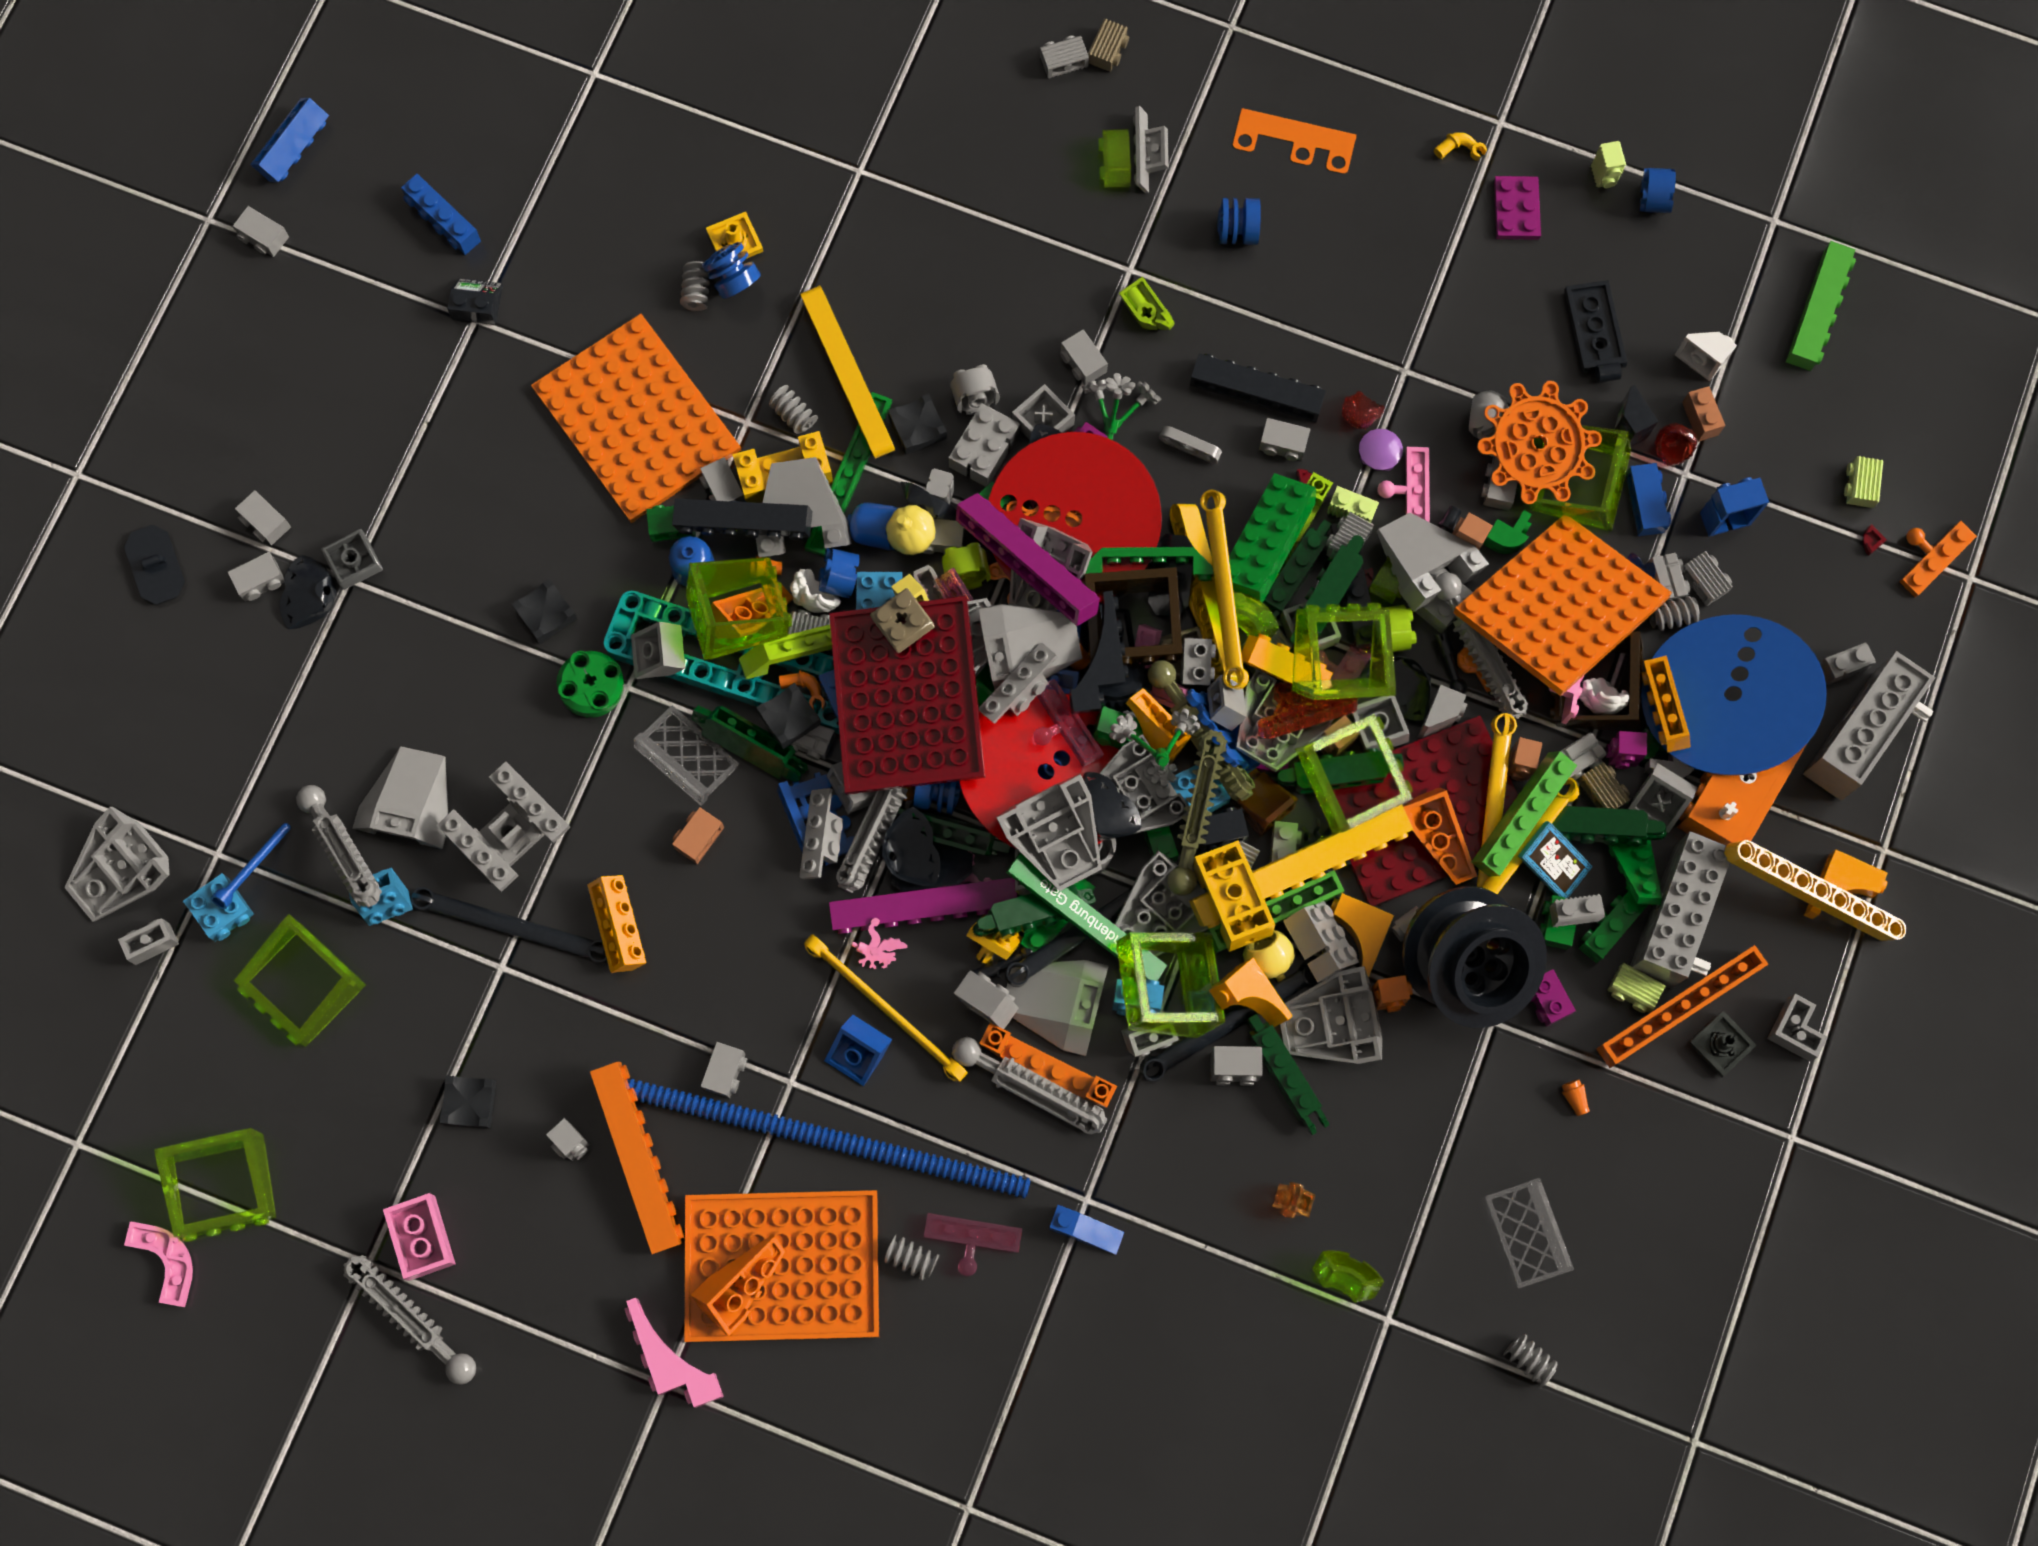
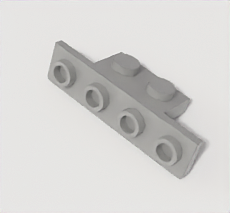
M1136 106L1135 115L1133 116V122L1136 127V134L1133 137L1136 146V154H1134L1136 174L1134 175V181L1136 186L1144 193H1149V173L1169 168L1168 129L1165 126L1148 129V114L1140 106Z
M1040 643L979 707V711L994 724L1008 709L1018 716L1029 707L1030 702L1037 695H1040L1045 690L1048 681L1042 673L1058 656L1046 645Z
M830 788L811 791L799 876L801 879L821 878L823 860L830 864L837 863L843 819L830 812L832 789Z

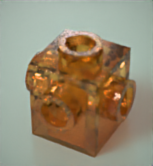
M1290 1182L1289 1185L1279 1184L1273 1207L1281 1210V1215L1295 1219V1215L1309 1218L1315 1194L1303 1189L1304 1186L1298 1183Z

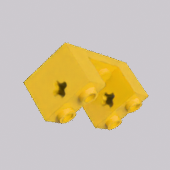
M820 431L799 436L800 447L757 458L755 449L733 454L745 501L763 503L771 463L816 457L829 482L828 484L832 485V473Z
M1239 841L1195 856L1193 870L1201 888H1207L1221 920L1220 932L1228 951H1233L1272 936L1275 928L1274 920ZM1238 887L1241 890V895L1239 897H1232L1229 895L1228 889Z

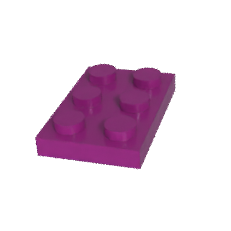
M1495 176L1496 239L1539 240L1541 237L1538 177Z

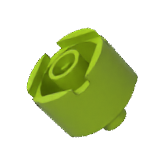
M970 543L966 547L960 548L949 547L945 550V555L942 557V565L948 588L952 589L951 586H955L958 591L971 590L982 586V581L987 579V582L991 579L986 551L980 547V543Z
M1404 605L1375 609L1374 614L1378 613V619H1375L1380 640L1379 645L1382 644L1384 648L1380 652L1384 654L1410 650L1412 644L1417 642L1416 633L1411 629V621H1413L1412 609L1406 608Z

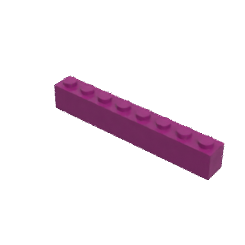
M976 493L957 504L956 521L1072 623L1078 626L1098 613L1100 598L1097 594L1087 588L1079 578L1072 575L1064 565L1057 562L1032 538L1021 531L1017 525L1006 518L1002 512H999L991 505L987 499Z
M1004 878L829 902L832 929H838V934L852 932V927L861 926V931L868 930L873 918H878L880 920L879 924L884 923L886 928L898 926V921L907 920L908 924L921 923V918L930 917L931 921L945 920L944 915L953 914L954 918L967 917V912L976 911L977 915H983L988 913L993 904L1017 898V892H1015V879Z

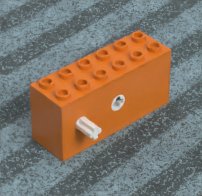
M1806 745L1787 761L1765 771L1732 776L1704 772L1699 780L1702 783L1698 786L1692 801L1680 816L1677 828L1687 834L1691 831L1726 846L1729 843L1739 841H1752Z

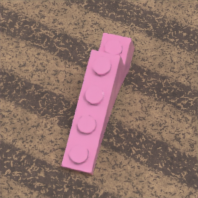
M633 1298L626 1301L628 1307L625 1308V1313L628 1321H633L636 1330L632 1331L636 1344H641L644 1353L640 1354L644 1368L649 1367L652 1377H649L648 1380L653 1392L657 1391L658 1395H662L686 1385L687 1390H684L687 1403H692L695 1408L724 1397L715 1373L706 1374L677 1356L654 1331L644 1314L639 1299Z

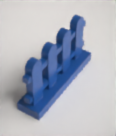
M1190 689L1187 692L1186 699L1190 705L1198 709L1199 714L1197 717L1200 722L1208 726L1210 730L1221 731L1228 742L1226 743L1227 750L1220 754L1225 758L1224 761L1231 764L1232 767L1241 765L1247 773L1258 767L1261 763L1235 749L1239 725L1231 731L1212 721L1209 712L1208 692L1201 691L1196 693L1194 689ZM1213 737L1212 741L1215 744L1220 745V743L1216 741L1217 738Z
M820 772L815 773V778L802 783L792 781L793 786H789L788 781L779 783L777 793L802 854L806 832L804 821L807 820L809 804L805 797L810 796L812 790L832 787L827 774L821 776ZM832 795L830 812L837 815L835 810H838L842 803L837 795ZM796 800H799L801 807L797 806ZM840 816L843 819V829L841 831L838 857L847 855L855 838L854 836L847 838L844 833L851 824V820L847 816ZM823 860L825 866L830 865V863Z

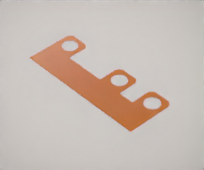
M1242 108L1233 146L1236 149L1251 152L1255 149L1258 134L1294 142L1291 160L1304 165L1312 163L1316 147L1330 150L1326 165L1327 169L1346 173L1349 169L1357 135ZM1246 134L1251 137L1252 143L1250 146L1243 147L1238 143V138L1241 135ZM1299 148H1306L1310 153L1309 158L1299 160L1296 157V151ZM1336 156H1341L1345 159V166L1341 169H1337L1332 165V159Z

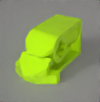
M1143 276L1119 292L1121 300L1142 328L1148 330H1170L1175 323L1170 313L1163 306ZM1148 313V315H1151V317L1148 318L1147 316H1144V314Z

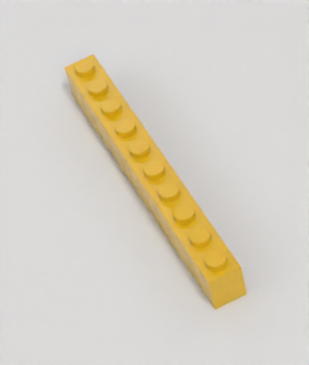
M1394 805L1252 871L1263 898L1265 899L1270 896L1272 900L1284 894L1282 890L1289 887L1294 890L1305 885L1304 880L1312 877V880L1326 875L1325 870L1333 868L1334 871L1346 866L1345 861L1351 858L1356 861L1367 856L1366 851L1373 848L1375 851L1387 847L1386 842L1392 839L1397 842L1408 837L1407 832L1412 831L1413 827L1403 805ZM1231 887L1228 889V893L1232 897H1239L1241 890L1238 887ZM1208 892L1189 900L1200 926H1207L1210 929L1221 924Z

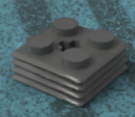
M358 529L321 548L327 563L343 590L383 570L362 529ZM354 556L355 561L350 562V557Z

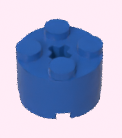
M1644 168L1640 190L1642 192L1640 211L1653 213L1672 212L1674 202L1672 199L1673 193H1675L1676 181L1675 169Z
M826 548L824 554L825 568H820L818 581H820L819 591L849 598L853 593L857 579L854 566L859 567V554Z

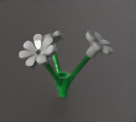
M1115 373L1113 379L1108 377L1106 380H1100L1097 383L1094 380L1088 382L1089 385L1082 386L1085 394L1093 393L1096 401L1099 402L1105 425V435L1109 439L1113 440L1114 433H1117V429L1139 405L1142 406L1147 400L1153 404H1157L1161 400L1152 389L1149 390V385L1145 381L1137 383L1141 394L1120 419H1115L1119 399L1122 398L1123 394L1130 395L1131 390L1135 387V383L1130 382L1131 379L1125 376L1121 379V374ZM1105 389L1114 392L1111 417H1108L1103 402L1105 399L1103 390Z
M1183 708L1181 714L1178 711H1173L1171 724L1176 726L1175 734L1166 748H1158L1156 750L1136 736L1133 730L1137 728V723L1133 721V717L1130 714H1127L1125 718L1123 715L1117 717L1116 721L1118 724L1114 723L1111 726L1113 732L1109 736L1113 740L1117 739L1119 743H1124L1126 737L1130 740L1133 739L1151 753L1155 759L1151 762L1153 767L1147 769V775L1153 776L1150 782L1153 785L1160 782L1161 787H1167L1168 780L1175 782L1177 779L1172 773L1177 770V766L1175 764L1169 765L1171 749L1180 735H1183L1184 732L1192 735L1200 728V724L1196 722L1198 719L1195 715L1188 716V709Z

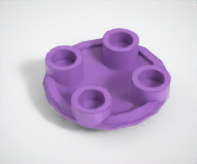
M1387 429L1369 431L1363 436L1359 444L1360 461L1375 470H1392L1399 463L1403 454L1401 440L1395 433Z

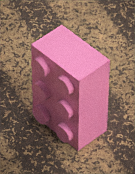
M428 1193L383 1209L403 1279L410 1281L456 1265L434 1195Z

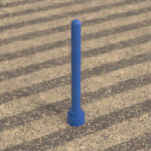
M288 823L282 824L228 886L221 890L218 889L211 896V900L216 906L226 909L232 903L233 893L290 831L291 826Z

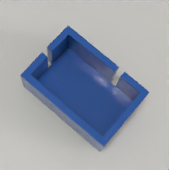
M1748 477L1740 480L1738 484L1731 485L1726 483L1717 487L1716 492L1711 495L1710 500L1705 503L1704 508L1700 512L1709 537L1729 531L1725 521L1726 518L1731 530L1750 526L1769 503L1761 478L1752 479Z

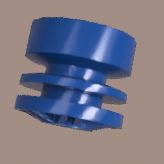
M1222 198L1217 219L1220 244L1227 243L1229 234L1231 245H1235L1237 235L1242 236L1243 245H1258L1261 220L1260 198H1245L1243 208H1238L1237 198H1233L1231 208H1229L1228 198Z
M736 242L719 249L702 264L704 271L711 270L708 274L709 279L720 277L714 287L722 299L741 292L761 276L754 262L742 263L749 255L747 251L741 252L744 249L742 242Z
M959 781L916 786L913 807L928 811L932 801L937 802V812L941 813L943 804L946 803V814L952 815L960 797L961 787Z

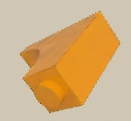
M1143 688L1130 697L1126 704L1137 717L1143 735L1149 745L1155 750L1166 748L1175 734L1176 726L1171 724L1172 716ZM1184 732L1183 735L1179 736L1169 754V765L1172 764L1190 740L1191 735Z
M1834 850L1828 855L1820 878L1851 894H1861L1870 898L1875 897L1879 893L1882 894L1888 883L1885 880L1887 872L1838 850ZM1808 904L1804 916L1814 919L1820 915L1821 910Z
M1342 893L1339 899L1334 898L1330 908L1333 911L1335 921L1341 924L1354 939L1359 952V967L1364 966L1369 977L1394 915Z
M1254 957L1236 966L1209 990L1222 1010L1232 1005L1246 1006L1260 1014L1273 1027L1288 1021L1292 1017V1014Z

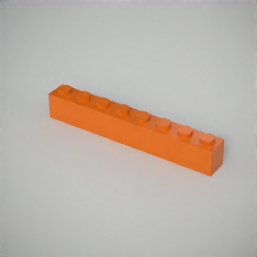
M1755 945L1599 1046L1597 1051L1609 1068L1615 1066L1767 966V961Z
M615 1062L590 1071L651 1254L682 1244L681 1239L684 1238V1233L681 1225H676L674 1204L672 1201L669 1202L666 1193L669 1192L665 1179L660 1178L658 1172L661 1169L658 1157L652 1154L650 1147L653 1146L650 1134H645L642 1125L645 1124V1118L642 1111L637 1110L635 1102L638 1099L634 1088L629 1087L627 1079L630 1078L627 1066H622L621 1062Z

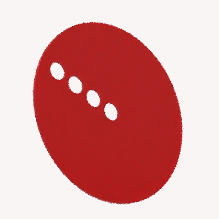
M1086 432L1058 433L1029 444L1005 465L997 477L989 497L991 505L999 512H1002L1013 524L1018 526L1020 518L1053 527L1088 544L1093 552L1091 558L1101 548L1157 547L1162 523L1161 503L1150 473L1143 463L1127 448L1107 437ZM1005 495H1012L1017 500V505L1012 511H1005L1001 508L1000 501ZM1028 500H1033L1038 504L1039 509L1034 516H1026L1022 512V506ZM1051 505L1058 507L1060 510V517L1054 522L1047 521L1044 517V510ZM1070 511H1078L1082 515V522L1079 526L1070 527L1066 523L1065 518ZM993 553L998 565L1011 580V568ZM1103 560V572L1145 570L1151 560H1143L1141 564L1130 563V560H1121L1119 564H1109L1107 560Z
M1044 690L1040 695H1037L1030 702L1029 707L1018 716L1008 709L995 724L979 711L985 778L959 781V784L970 810L991 834L1009 846L1016 848L1006 838L996 818L997 816L1054 784L1079 774L1083 777L1086 772L1100 774L1118 753L1119 749L1109 745H1101L1085 734V727L1090 724L1095 725L1099 712L1072 715L1069 695L1051 690ZM1072 738H1080L1084 741L1085 750L1083 752L1077 753L1071 750L1069 742ZM1057 751L1066 752L1070 758L1069 764L1066 766L1056 764L1053 758L1054 754ZM1047 764L1051 766L1054 770V776L1048 780L1041 778L1038 774V767L1040 765ZM1097 837L1098 844H1100L1101 842H1103V841H1100L1099 838Z

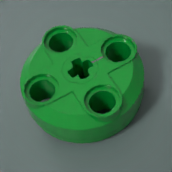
M577 651L561 666L557 675V690L561 701L571 712L582 717H599L612 711L619 703L624 691V678L619 664L610 656L597 651ZM580 661H585L587 663L584 667L581 668L575 666ZM611 671L617 673V675L613 678H608L606 676V674ZM567 690L575 691L572 696L564 695ZM598 700H604L606 702L603 706L600 707L594 705V703Z

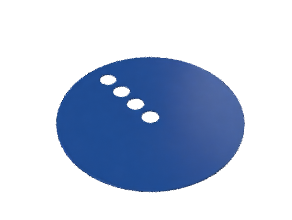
M1722 615L1700 620L1671 636L1652 658L1667 655L1690 734V748L1668 753L1695 769L1707 773L1731 776L1753 774L1768 770L1797 754L1813 737L1823 718L1827 691L1824 673L1817 657L1799 636L1773 621L1749 615ZM1749 628H1757L1762 636L1756 642H1749L1744 637L1745 631ZM1745 647L1751 648L1755 652V657L1748 662L1741 661L1737 655L1738 651ZM1737 667H1743L1748 671L1749 675L1744 681H1735L1731 677L1732 670ZM1642 683L1641 699L1643 714L1652 735L1660 744L1658 732L1661 731L1660 725H1655L1652 712H1655L1654 705H1649L1647 692H1650L1649 686H1644ZM1729 687L1739 688L1742 692L1741 698L1737 701L1727 700L1724 696L1726 689Z

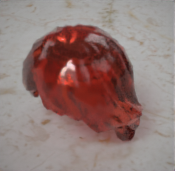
M1361 391L1347 396L1342 407V415L1345 421L1357 429L1368 428L1385 413L1384 405L1376 404L1375 401L1366 397Z
M1678 423L1664 426L1657 433L1655 440L1658 457L1663 460L1664 465L1672 467L1676 464L1684 463L1685 460H1689L1698 447L1696 434Z

